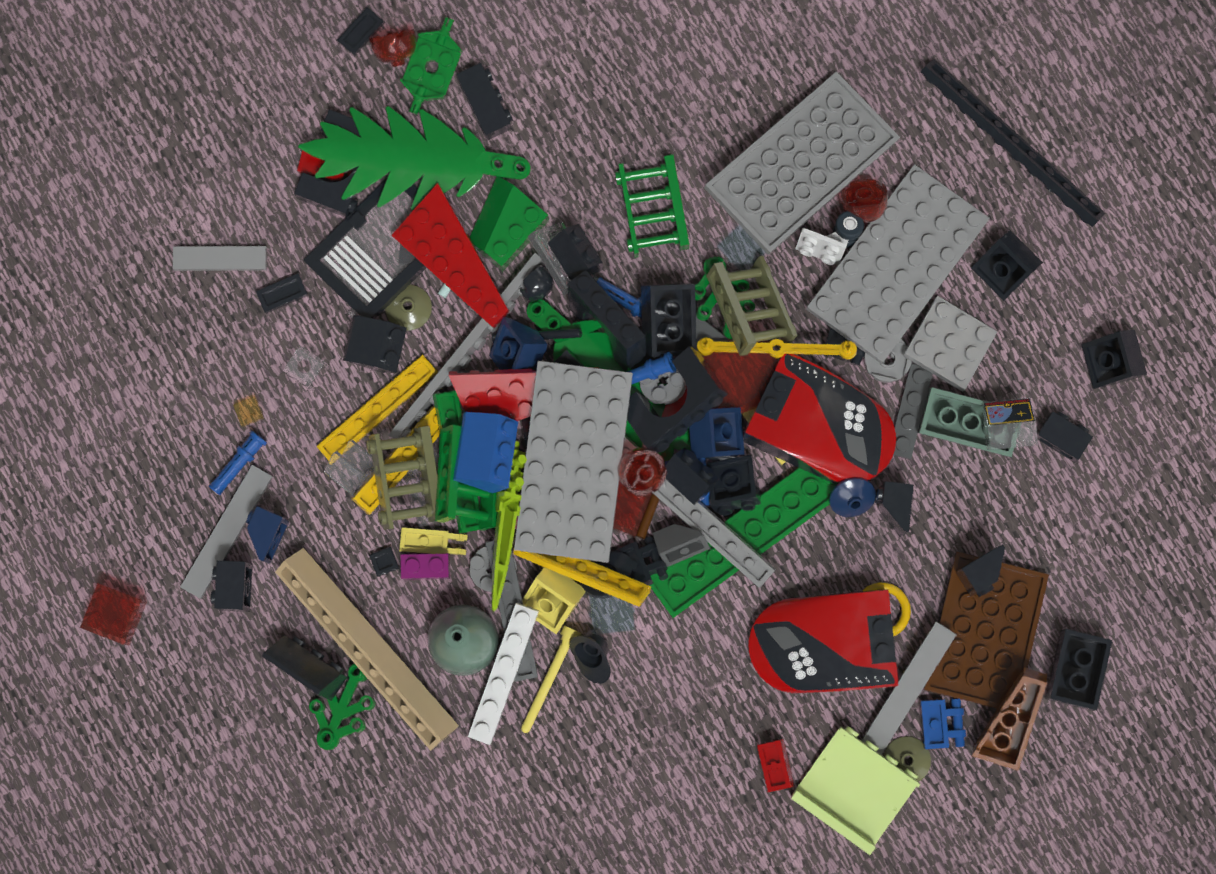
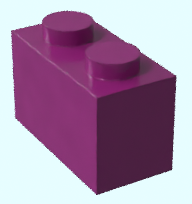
M401 555V579H451L450 555Z

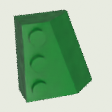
M496 177L470 235V240L483 256L503 272L549 222V216L516 186L501 177Z

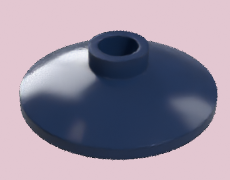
M849 478L841 481L833 488L829 497V503L836 514L842 517H856L872 507L875 502L876 491L872 483L866 479Z

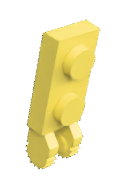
M402 528L400 552L466 555V550L463 548H448V540L467 541L468 535L449 533V531Z

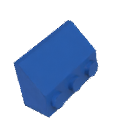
M465 412L463 414L453 480L490 493L508 489L518 421L500 414Z

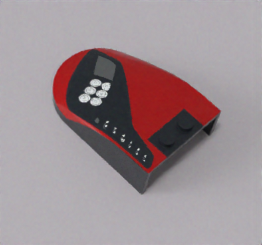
M784 354L780 358L745 431L743 441L822 479L838 484L849 478L857 477L869 481L878 477L887 468L893 457L896 447V432L891 417L878 402L828 370L795 354Z
M888 589L783 599L764 609L752 625L748 650L753 667L767 684L780 691L788 693H816L899 686Z

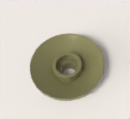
M409 285L385 309L386 315L391 323L406 327V331L416 330L422 327L430 318L432 303L430 297L422 288ZM410 302L412 304V308L410 310H405V303Z
M900 737L887 746L884 757L888 754L899 762L897 766L903 771L906 768L910 769L919 776L916 779L917 781H921L927 775L931 766V756L929 750L924 749L923 742L913 737ZM906 756H910L912 758V763L910 765H906L904 763V758Z

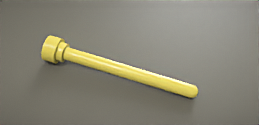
M564 625L560 633L562 635L561 645L522 724L521 730L523 733H528L531 730L570 648V641L575 636H581L580 632Z

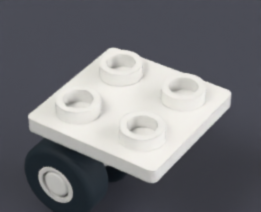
M843 212L838 216L832 234L828 236L803 228L796 250H799L805 256L817 257L825 264L839 265L845 249L853 247L859 239L864 228L863 219L856 212Z

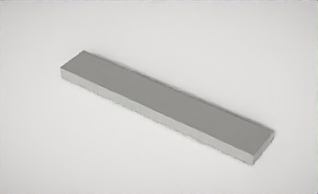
M254 465L250 467L180 587L200 599L203 598L213 581V566H217V561H224L246 525L250 511L256 508L273 476Z
M935 621L899 679V686L894 687L861 741L865 743L869 740L879 748L877 752L882 755L957 635L956 633Z

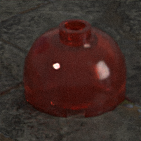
M414 29L401 30L382 35L381 37L379 35L369 38L374 56L383 63H391L392 67L404 65L405 59L414 54L417 45Z
M875 179L855 180L850 183L849 188L842 190L841 203L845 212L849 211L855 216L862 218L864 223L873 222L881 218L887 209L888 191L883 183L882 186L876 184Z
M642 447L631 449L624 454L618 466V478L622 486L636 496L644 497L648 496L646 494L652 491L656 492L664 483L667 474L666 467H664V459L651 449Z

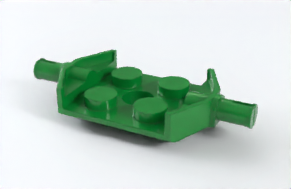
M445 17L439 31L418 33L419 38L403 79H400L401 83L413 95V102L408 111L412 114L418 115L421 104L425 101L445 98L462 54V50L450 37L449 32L454 22L453 19ZM430 62H436L439 66L437 72L433 74L426 71V66Z

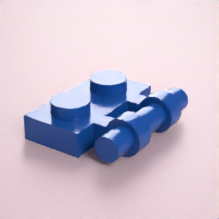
M951 699L952 709H946L945 700L920 701L924 749L949 748L948 738H955V747H965L964 737H966V730H963L962 715H964V708H961V699ZM946 716H953L954 730L948 731Z

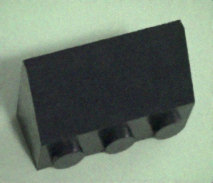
M283 636L262 654L263 658L317 695L330 701L333 700L347 679V676L341 673L343 671L342 667L332 661L330 664L323 661L325 657L323 654L315 649H312L310 652L304 648L306 643L296 636L292 639Z

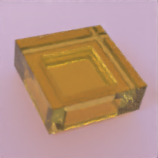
M255 396L233 405L241 427L264 419Z

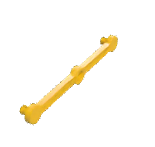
M704 337L697 343L698 352L704 356H708L713 352H738L734 342H715L711 338ZM774 339L770 343H756L749 353H769L774 358H780L784 354L841 355L844 359H852L857 353V347L852 341H844L841 345L784 343L780 339ZM778 345L781 348L780 350L775 351L773 350V347Z

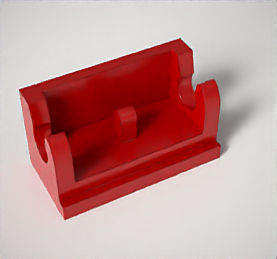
M784 739L757 745L767 791L773 792L795 786Z

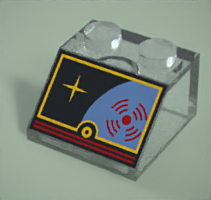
M1030 398L982 402L987 450L1038 445L1036 420Z

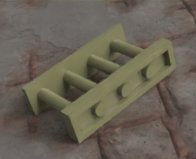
M759 256L751 269L734 272L726 271L723 262L714 263L706 276L739 355H748L758 341L781 338L784 343H792L797 337L796 327L791 322L771 275V269L766 263L764 256ZM755 278L759 289L736 292L731 281ZM764 298L768 308L745 312L742 310L739 301ZM772 317L776 329L754 333L751 331L748 321Z
M429 426L415 428V433L409 437L380 441L379 434L369 435L367 450L369 454H372L380 505L378 520L380 525H383V530L394 528L393 521L425 516L429 522H435L438 477ZM413 445L417 447L418 457L415 460L384 464L382 450ZM413 469L421 471L422 480H420V483L387 487V473ZM420 492L424 494L426 504L422 507L391 512L389 497Z

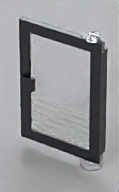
M386 178L356 208L354 214L351 213L303 260L351 307L346 313L352 319L353 315L376 318L427 268L391 236L412 212L410 208L418 190L414 184L395 199L378 208L377 203L386 183Z

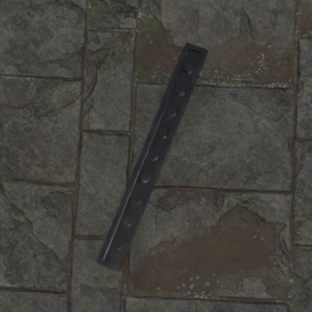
M933 59L921 70V73L929 83L934 84L942 91L944 97L952 100L963 114L968 115L981 130L986 131L993 137L996 144L1003 146L1014 160L1024 165L1032 176L1037 177L1045 184L1047 190L1055 193L1066 207L1071 208L1079 215L1084 223L1093 227L1105 215L1101 208L938 61Z

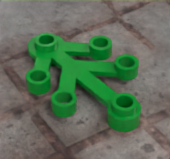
M714 256L705 261L703 265L705 275L695 285V290H699L701 294L695 292V300H701L704 297L706 287L709 285L706 275L714 263L723 262L726 269L725 261L722 258ZM746 280L731 281L736 292L748 291L749 283ZM738 285H742L745 289H740ZM713 292L705 304L701 305L696 312L697 318L701 321L709 319L712 309L717 303ZM751 300L739 301L743 311L751 312L755 310V304ZM744 306L750 307L751 310L745 309ZM701 311H705L707 315H703ZM725 322V325L723 326V333L726 338L732 339L730 331Z
M355 663L349 667L348 676L350 678L340 701H338L337 695H335L332 701L328 700L333 715L330 723H328L324 712L325 703L323 701L315 699L309 704V709L316 715L320 731L317 734V743L324 750L335 749L341 738L355 732L360 733L366 727L365 721L356 717L350 721L349 725L339 728L343 719L364 710L370 711L375 707L374 698L367 695L361 697L359 702L349 706L358 683L367 680V677L361 670L359 675H354V670L358 668ZM369 699L370 705L365 707L364 702ZM316 703L320 704V709L318 711H315L314 709ZM357 721H360L361 724L359 729H355ZM327 734H330L331 738L328 742H326L325 736Z

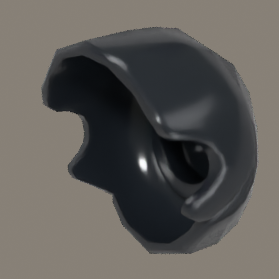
M540 266L523 280L525 291L520 289V292L528 301L542 300L552 290L554 284L553 277L544 266Z

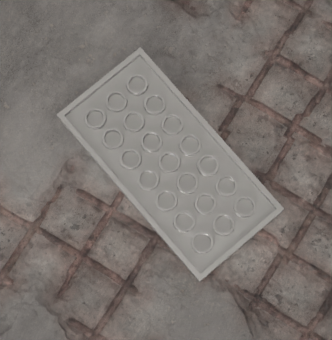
M835 72L710 180L704 189L769 255L893 146L900 136Z
M914 164L806 310L847 340L855 343L858 348L880 364H883L990 218Z
M538 361L526 451L527 462L524 467V484L522 485L520 500L521 509L520 516H518L514 550L609 562L633 373Z

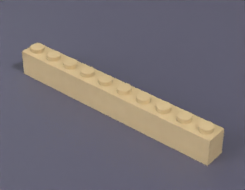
M304 548L287 558L280 565L275 573L430 751L459 726Z

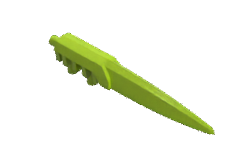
M515 441L509 488L496 494L495 509L498 513L492 568L491 609L493 612L497 609L502 594L512 550L516 518L520 516L521 507L519 501L521 500V495H518V492L522 490V485L524 484V473L521 472V469L525 467L527 459L526 453L519 451L520 442Z

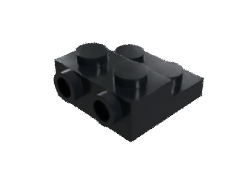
M752 454L706 464L719 478L718 482L709 492L710 505L715 513L726 516L732 514V510L741 508L743 511H751L755 509V505L761 504L759 483L756 479L755 462Z

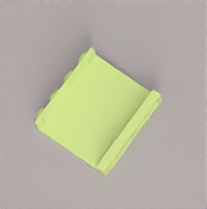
M840 726L791 795V799L871 855L876 848L875 844L916 786H920L919 781L916 780L919 776L908 768L905 771L897 766L899 762L890 755L886 754L884 757L877 752L879 748L869 740L864 743L858 739L859 733L851 727L847 726L844 729Z

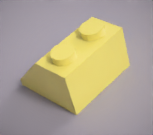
M544 567L533 581L522 601L523 605L539 610L536 621L557 634L585 594V590L571 578Z

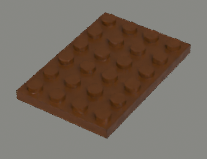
M956 551L939 623L957 635L923 690L997 709L1024 667L1028 668L1049 574L1002 563L999 579L996 583L992 584L995 589L980 597L977 594L970 596L957 576L956 571L979 557Z

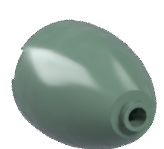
M455 605L446 608L434 618L428 630L427 645L431 657L441 669L453 675L469 676L482 671L492 662L498 649L499 635L494 621L483 610L471 605ZM457 633H461L462 639L460 641H456Z

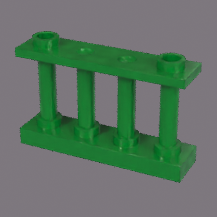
M674 155L664 156V163L660 164L659 167L630 172L624 171L623 163L618 164L619 171L615 172L617 185L622 186L631 237L627 239L629 253L633 252L634 258H639V248L669 243L679 244L680 250L689 249L690 244ZM656 176L667 177L668 186H664V189L628 194L626 181ZM666 198V200L671 199L672 208H669L668 211L632 217L630 205L632 203ZM668 220L675 222L676 231H672V234L636 239L634 226Z
M450 425L440 429L435 521L444 523L456 519L457 515L480 520L479 530L481 531L496 527L497 511L495 509L497 492L490 493L453 480L461 426ZM457 492L481 497L480 510L458 506Z

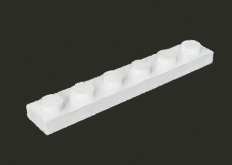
M518 602L515 604L468 737L491 745L539 610Z

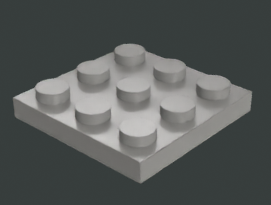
M937 296L903 356L963 392L967 388L997 331Z

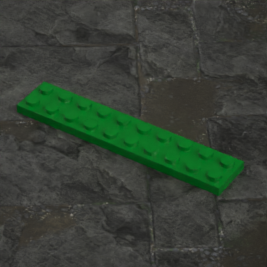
M798 468L761 495V504L755 505L754 510H741L724 523L761 555L830 505L829 497L837 484ZM709 544L711 549L669 566L666 570L669 577L666 580H660L658 574L651 575L654 584L649 586H651L652 591L672 618H675L739 571L711 544Z

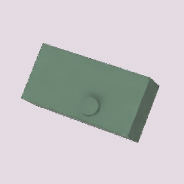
M931 387L928 391L918 433L1002 456L1012 457L1021 422L988 425L984 403L988 402Z

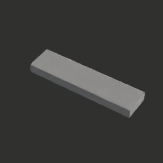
M175 246L173 247V270L267 271V247Z

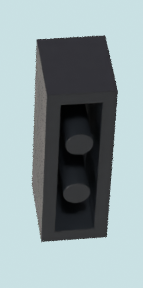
M479 63L456 74L457 81L486 140L488 141L511 130L510 122L513 121V118L508 108L503 109L500 103L503 101L499 89H493L491 85L493 77L489 69H484L482 64Z

